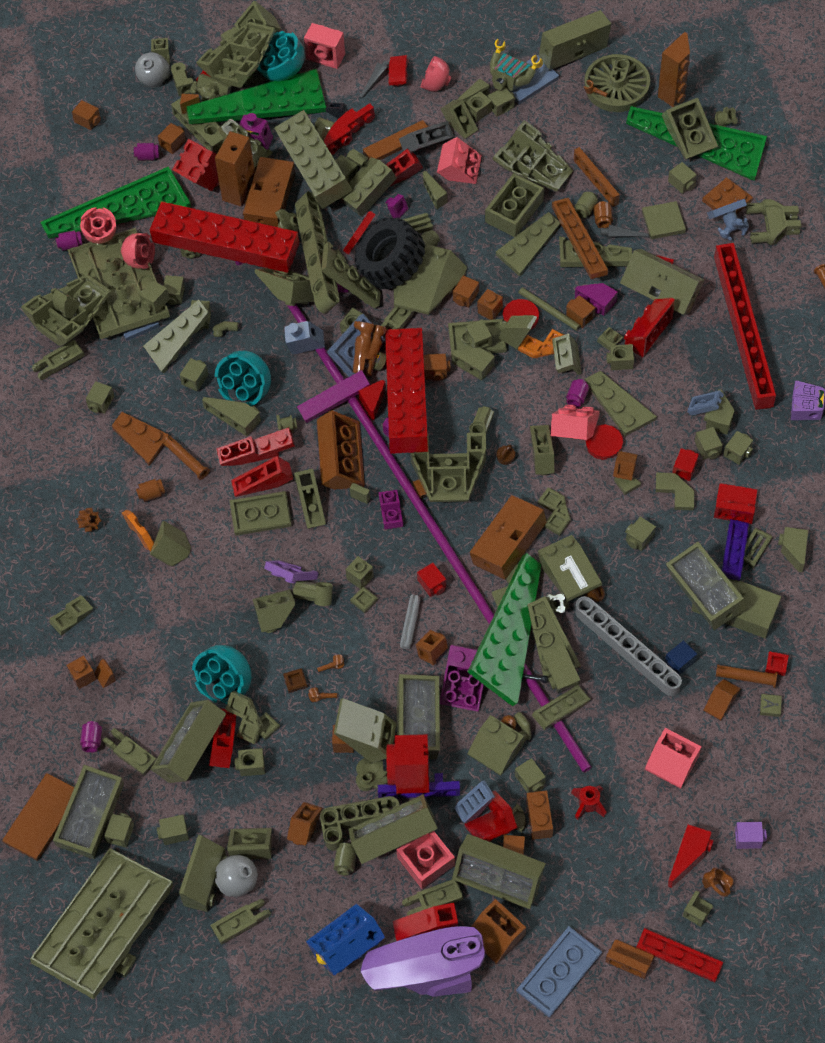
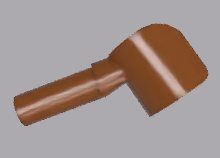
M591 80L586 81L587 85L590 86H583L587 94L594 92L607 97L608 93L594 87Z
M334 655L332 663L318 667L317 670L321 672L330 668L341 669L344 667V658L342 655Z
M318 688L309 689L308 696L311 702H317L324 698H337V693H319Z

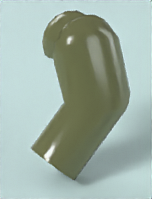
M224 321L213 327L214 337H222L223 331H238V322Z
M518 712L514 715V718L521 727L522 732L519 733L524 736V742L526 740L529 741L532 737L530 722L521 712Z

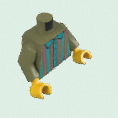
M499 39L495 41L496 52H493L490 61V74L492 75L495 89L501 90L505 86L508 90L514 91L518 87L528 85L537 72L535 71L536 68L543 66L542 59L540 58L535 63L538 57L534 55L531 58L533 65H530L506 53L501 55L500 53L505 50L506 45L504 41L502 46H498Z

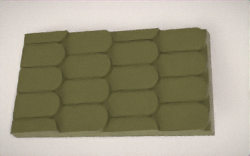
M136 228L117 233L110 241L103 244L89 242L79 245V247L67 249L77 278L88 274L111 290V294L93 316L100 339L170 317L166 304L157 314L145 310L141 305L139 296L141 291L152 281L157 282L150 263H148L149 268L136 269L127 265L123 260L121 254L122 244L129 235L137 233Z
M109 848L30 958L31 964L55 976V978L86 994L88 997L95 999L114 974V970L130 951L132 944L152 920L154 913L170 894L173 882Z

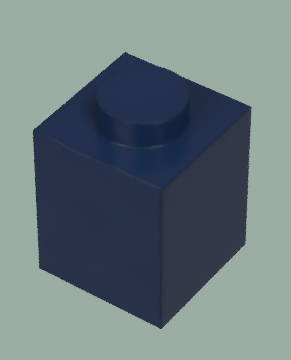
M683 640L666 654L665 663L680 675L696 662L697 653Z

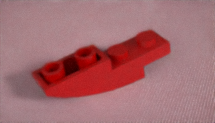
M370 103L357 112L351 108L334 123L324 139V143L331 155L335 154L342 146H347L351 142L352 132H357L361 126L370 123L375 118L374 107Z
M288 427L257 439L248 437L216 448L221 466H234L279 456L280 451L295 447L291 430Z

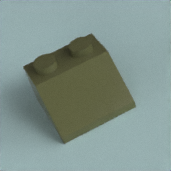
M490 715L479 729L467 754L501 776L524 745V736Z

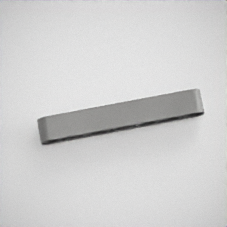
M584 596L576 601L575 614L578 619L666 695L675 696L680 692L682 680L679 674L592 599ZM581 607H587L588 610H585V611H584V610H581L580 608H581ZM600 619V620H602L603 622H602V623H597V622H595V620ZM610 632H616L617 635L613 636V635H610L609 633H610ZM628 644V645H631L632 647H631V648H625L624 645ZM639 657H644V658H646L647 660H646V661H640L638 658H639ZM653 670H660L662 673L656 674ZM668 683H675L676 686L671 687L668 685Z

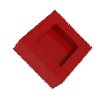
M769 651L765 672L772 674L777 672V675L785 676L789 655Z

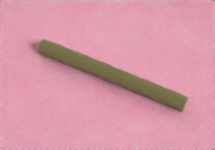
M523 287L519 290L520 295L577 331L580 328V324Z

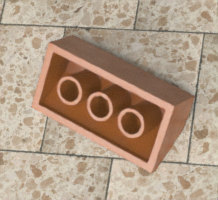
M686 32L662 52L658 98L672 107H675L678 103L681 104L686 97L685 90L687 87L688 66L690 64V49Z
M331 410L317 419L321 485L334 490L350 488L352 483L364 487L360 422Z

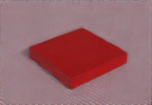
M372 211L368 212L343 249V252L346 254L351 252L376 214Z

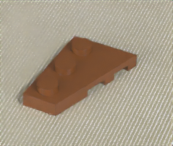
M121 412L112 424V429L149 466L163 448L164 439L167 436L169 437V434L124 412Z

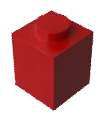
M681 448L673 466V473H676L681 479L691 481L698 463L699 454L692 450Z
M434 563L417 572V581L430 598L434 595L442 594L445 588H447L446 578Z

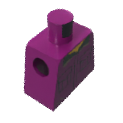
M254 113L244 115L239 125L247 131L251 138L260 141V145L267 150L273 139L268 122L265 119L257 118Z

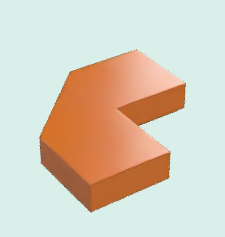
M552 329L544 342L527 335L518 347V351L532 358L554 354L552 339L563 334Z
M129 510L122 512L121 514L130 529L136 532L143 546L151 551L154 542L148 531L139 524L133 512Z

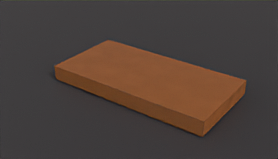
M46 773L2 842L38 861L57 832L74 787Z

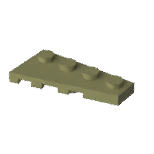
M549 212L498 249L496 256L520 277L537 253L539 254L545 243L559 229L560 222Z
M559 236L560 267H584L571 242L565 240L566 237ZM593 242L606 266H628L632 256V248L610 244L606 247L598 242Z
M330 242L324 244L321 271L339 285L345 287L353 295L359 297L366 304L374 309L380 305V292L365 277L361 278L357 269L353 265L349 266L344 261L345 257L340 252L337 254L332 249L333 245Z
M197 300L143 345L161 372L165 373L168 370L167 367L172 361L177 359L180 350L188 345L191 336L197 333L210 317V312L200 300Z
M599 371L585 378L591 392L624 436L657 419V416L603 372Z
M546 596L529 603L527 606L539 660H542V653L564 644L575 669L580 668L581 665ZM541 666L543 676L546 675L550 678L548 671L544 672Z

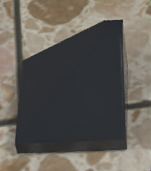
M328 102L326 112L339 119L344 114L345 104Z

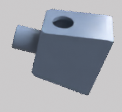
M309 321L297 324L291 323L284 328L286 345L291 354H299L325 347L323 330Z

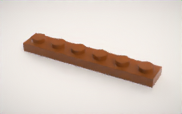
M565 198L553 201L552 208L590 279L608 275V269L570 199Z

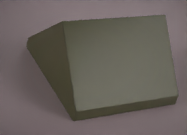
M272 828L231 829L227 846L229 856L242 855L249 859H272Z

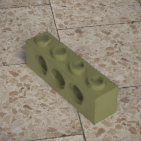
M181 98L172 103L173 115L205 148L217 154L224 141V138L217 130L220 127L219 123L189 124L187 113L182 114Z

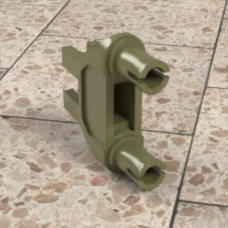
M764 199L761 203H747V206H745L746 215L762 213L765 218L766 232H751V244L767 242L769 245H775L785 235L800 234L801 221L797 220V214H799L798 206H783L771 199Z

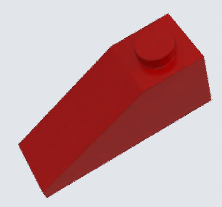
M408 148L386 164L392 169L397 178L390 186L412 177L423 169L417 156Z
M276 456L232 479L231 482L234 495L238 497L280 487L293 480L290 463Z
M220 708L226 715L213 735L209 766L230 768L237 715Z
M689 824L687 825L669 877L668 887H674L704 859L706 851L711 852L714 842L711 839L712 832Z

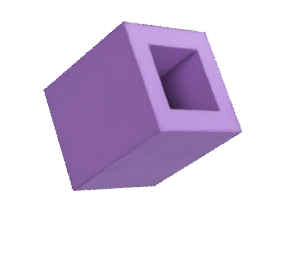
M762 822L736 823V849L762 848L763 842H766L767 838L766 829H762Z

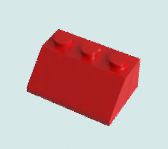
M655 299L651 305L648 304L643 316L636 319L633 329L626 332L624 336L625 345L632 344L633 352L644 357L673 319L675 299Z

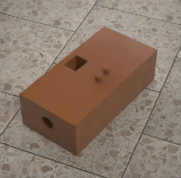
M230 131L215 157L222 201L242 206L249 194L255 175L250 137Z
M265 157L259 158L243 211L244 220L278 227L280 220L275 212L280 209H286L296 175L294 162Z
M511 495L471 549L470 556L473 564L506 580L547 523L544 509Z

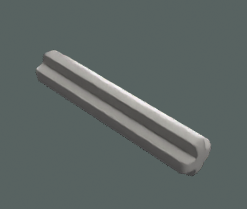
M411 595L400 641L402 649L411 648L420 605V596Z

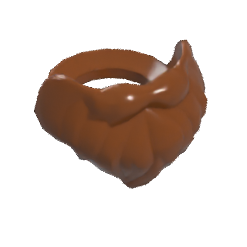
M713 868L710 872H706L703 875L702 883L705 889L712 886L721 896L727 897L730 895V889L734 881L724 870ZM720 884V886L724 890V893L720 891L715 885Z

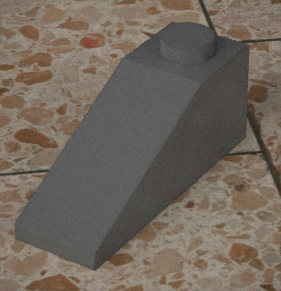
M448 121L411 132L399 138L403 151L408 148L410 151L416 152L454 136Z

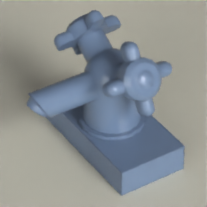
M745 199L707 212L709 219L722 216L726 226L724 230L720 227L718 228L722 238L731 241L732 238L729 235L731 231L739 229L742 231L741 235L744 236L748 230L747 218H744V221L738 219L736 209L747 206Z

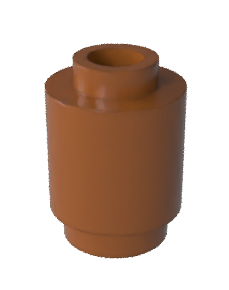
M605 201L598 202L594 206L595 223L600 229L609 227V224L611 225L613 222L612 206Z
M152 479L138 484L139 488L136 489L139 500L143 499L144 502L161 497V494L165 493L161 479Z

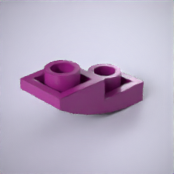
M397 490L378 492L384 530L403 527Z

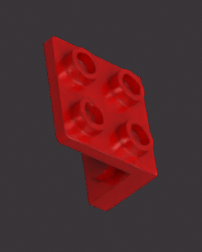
M720 483L714 518L729 521L732 519L752 524L757 490Z
M496 791L492 792L495 798L488 805L491 812L464 824L472 836L488 842L517 828L511 807Z

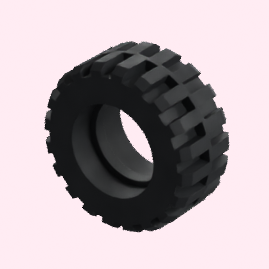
M401 218L383 219L378 224L372 225L371 229L364 233V237L360 238L359 246H356L355 266L375 287L393 289L397 285L405 284L406 280L409 281L412 275L417 273L419 265H422L423 262L422 257L425 256V243L422 236L405 220Z

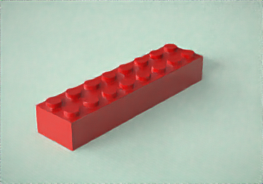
M162 201L150 227L153 243L289 273L299 247L297 231Z
M422 328L387 329L385 336L390 454L428 452Z

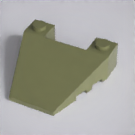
M467 433V453L429 454V434H427L428 452L410 453V459L429 501H469L486 462V433Z

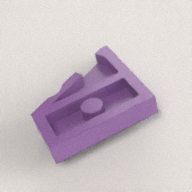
M280 560L266 561L264 569L271 571L272 575L283 577L289 583L317 580L318 576L317 571L303 572L301 571L302 567Z

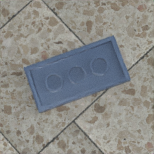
M568 926L516 989V992L550 1018L601 956L602 951Z

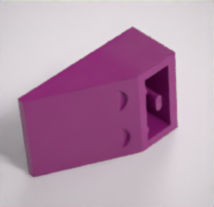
M454 644L450 645L439 704L479 711L485 685L467 672L478 649Z

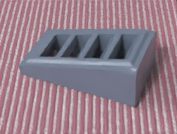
M484 780L462 798L454 808L461 820L467 823L476 819L495 796Z

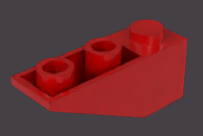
M454 903L433 906L393 921L396 941L443 928L458 927Z

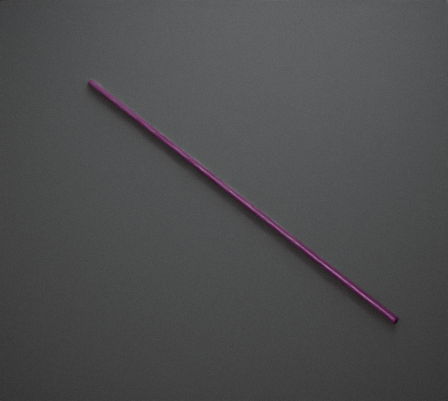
M297 304L295 306L287 305L298 323L307 321ZM316 349L317 354L336 384L345 380L326 349ZM356 396L347 400L490 625L494 617L491 608L393 454H390L389 448ZM525 663L523 674L533 675ZM523 678L541 707L550 702L536 680ZM562 720L554 724V728L582 772L585 773L592 767Z

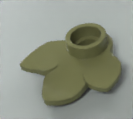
M284 209L275 212L280 220L279 228L298 232L299 226L295 213H288Z
M363 758L358 762L356 766L358 774L356 784L360 790L369 791L372 788L378 789V785L388 784L387 771H383V761L371 763L366 758Z

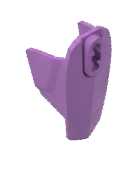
M463 926L443 928L409 937L368 951L362 963L361 973L374 991L406 987L420 995L427 994L433 997L468 993L472 989L470 972L481 967L485 958L483 938L474 927ZM476 943V947L470 949V945ZM451 948L457 949L454 953L449 954Z

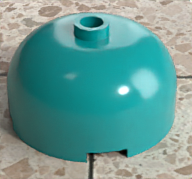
M280 31L274 33L257 68L264 78L270 81H285L298 73L305 59V50L298 37L293 32L285 33Z
M245 350L235 351L224 357L215 369V377H217L220 387L218 391L226 400L234 401L229 396L228 389H232L238 384H241V386L236 389V396L241 401L247 400L260 389L257 398L244 402L249 406H253L262 400L270 389V370L265 361L253 352Z
M212 646L200 653L192 665V670L195 672L197 680L195 682L197 689L215 703H217L218 699L212 698L207 693L205 685L211 684L216 679H219L220 682L213 686V693L219 699L225 698L237 687V692L245 695L250 687L252 679L250 665L244 655L231 646ZM228 698V699H223V700H220V701H222L223 703L227 704L229 698Z

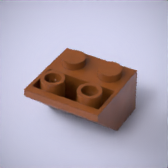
M496 899L479 915L472 925L482 935L485 954L495 964H498L526 935V927Z

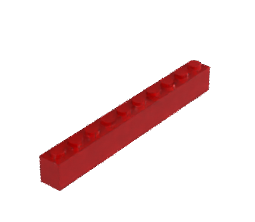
M734 243L716 245L714 260L754 408L758 410L774 407L776 394Z

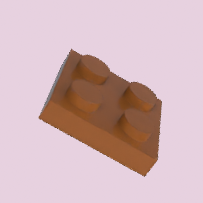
M726 177L703 197L702 202L715 210L745 199L746 203H751L753 197ZM745 206L736 209V214L743 210Z

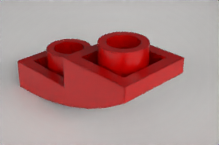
M407 55L390 57L389 86L406 84L408 76L406 70L408 64Z

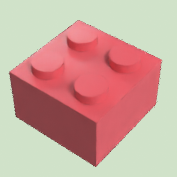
M311 24L304 37L306 60L338 69L345 56L344 33L336 29L324 27L323 25Z
M434 831L396 849L398 860L421 889L455 866L454 855Z

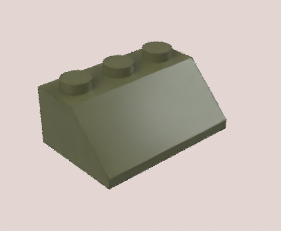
M371 157L348 182L353 191L339 200L362 217L397 178L392 169L380 160Z
M201 835L197 837L179 894L185 907L208 912L209 906L212 907L216 898L214 891L218 887L215 881L217 878L216 867L220 861L228 856H226L225 849L222 846Z

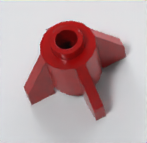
M600 785L595 787L586 786L584 788H574L571 791V794L579 799L580 807L575 814L577 820L584 814V811L593 812L596 810L601 816H606L607 812L600 802V793L603 787Z

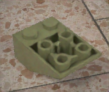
M342 698L340 699L334 734L369 762L373 763L387 759V744H393L397 723L382 712Z

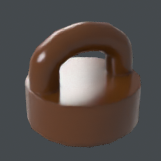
M512 445L502 446L497 450V460L499 463L509 465L514 462L515 451Z
M602 586L585 593V597H589L595 603L602 601L605 596Z

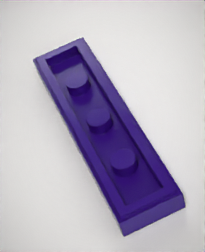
M730 519L721 571L728 579L740 581L749 523Z

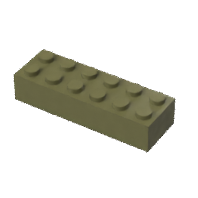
M304 110L274 127L322 209L353 191Z

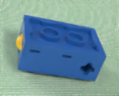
M355 904L308 939L306 943L316 957L317 962L335 976L354 960L361 958L370 948L377 946L385 936L375 919L359 905Z

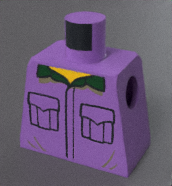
M795 381L791 420H820L823 410H825V389Z

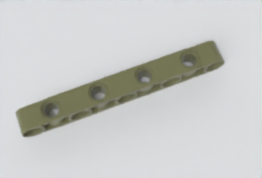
M307 191L295 203L297 221L315 305L321 313L327 314L339 303V295L336 281L321 271L323 247L328 241L319 203L314 194Z

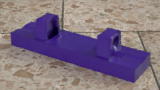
M435 773V782H429V793L396 794V785L383 784L378 785V798L389 796L396 799L416 798L422 794L425 797L460 796L459 781L443 782V773Z

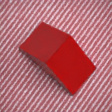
M380 380L358 390L359 400L372 420L376 418L386 391L385 380Z

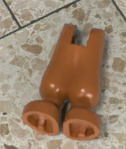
M354 321V328L359 330L361 334L355 340L353 373L362 370L365 376L371 377L376 357L382 345L381 337L386 333L387 328L371 323Z

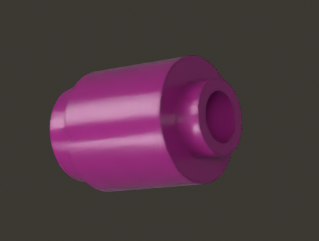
M137 143V147H134V157H137L138 161L159 159L158 144Z
M74 230L59 233V237L56 238L57 247L62 248V251L79 247V245L83 244L80 231L75 232Z
M582 379L572 381L566 396L568 405H575L576 408H579L584 403L589 390V385L586 381Z
M89 721L82 725L80 745L84 752L94 753L100 747L102 727L97 722Z

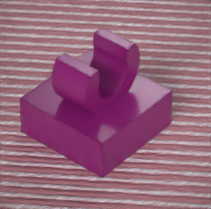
M400 194L395 198L389 197L385 202L388 204V210L392 218H400L409 209L404 196Z

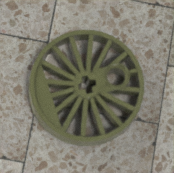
M612 54L603 56L594 61L588 67L585 74L586 87H590L586 81L591 80L594 87L608 93L607 97L594 92L587 94L589 100L597 107L610 112L629 111L631 106H639L647 97L650 87V75L646 67L637 59L627 55ZM607 65H612V71L608 68Z

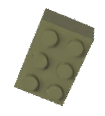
M513 173L485 209V222L516 237L543 202L544 188Z

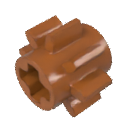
M92 508L79 511L80 515L76 518L79 524L78 528H85V532L98 529L97 525L101 522L98 515L99 512H93Z

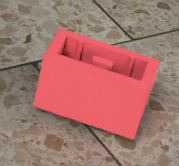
M456 137L443 144L437 173L448 181L476 184L482 155Z
M565 405V407L559 408L558 411L552 413L551 436L588 440L594 434L600 411L594 410L593 407H582L580 409L576 408L575 405Z
M665 728L655 744L645 770L681 789L700 756L702 746Z

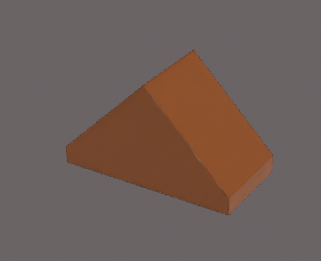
M723 679L715 686L703 711L721 721L741 688Z

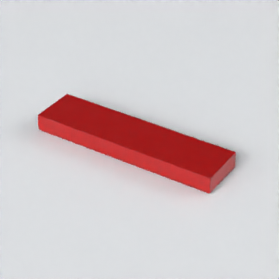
M645 928L636 948L652 954L654 957L714 983L723 965V962Z

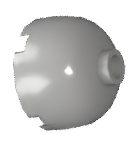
M149 52L139 57L135 65V73L138 80L146 87L156 88L163 85V82L169 78L170 67L163 56L158 53Z
M229 856L220 861L216 867V884L219 890L226 896L242 897L249 893L256 885L258 877L257 868L245 856Z

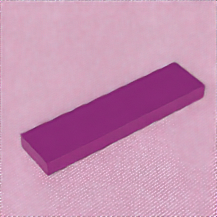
M361 370L300 404L297 408L305 422L308 423L358 395V390L370 384Z

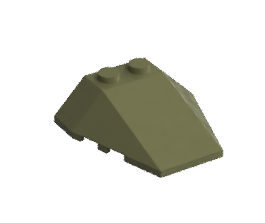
M248 22L232 33V38L227 41L222 40L219 42L220 46L216 49L206 51L196 63L210 77L228 85L241 88L258 68L276 30L273 27Z
M524 120L503 148L499 149L492 159L506 171L515 173L557 192L573 170L560 155H556L551 150L552 146L550 143H545L541 138L542 134L539 130Z
M425 244V256L422 257L423 262L422 265H419L417 273H414L409 281L406 280L405 284L397 285L394 288V306L429 315L442 302V299L452 292V289L458 284L462 276H465L467 267L451 250Z
M88 274L66 283L67 286L58 289L81 303L72 319L53 305V294L56 288L51 289V293L42 297L41 295L33 297L21 306V309L35 328L59 346L64 345L81 333L111 294V290Z

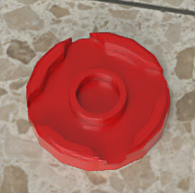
M525 299L513 300L503 310V321L508 322L511 316L534 315L537 318L530 329L532 330L538 323L539 311L531 301Z
M606 424L597 425L593 436L585 440V444L590 455L597 459L607 460V458L616 457L619 451H621L623 438L615 427Z

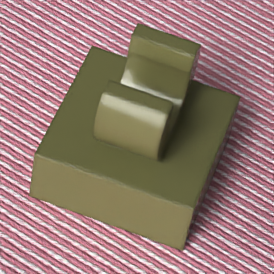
M608 327L597 339V342L610 351V345H619L623 341V336Z
M127 953L114 971L126 977L136 957Z

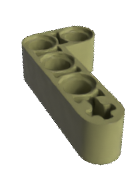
M389 796L325 808L320 814L326 847L329 850L336 851L339 848V844L343 843L341 830L352 828L389 810V806H392V808L399 806V801L395 797ZM374 810L375 813L373 815H367L366 811ZM349 813L355 814V817L352 819H348L345 816ZM328 817L335 818L331 823L325 821ZM331 836L338 837V840L335 842H331L328 839Z

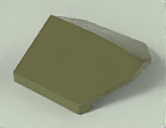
M162 521L150 555L169 566H173L188 557L191 546L184 532Z

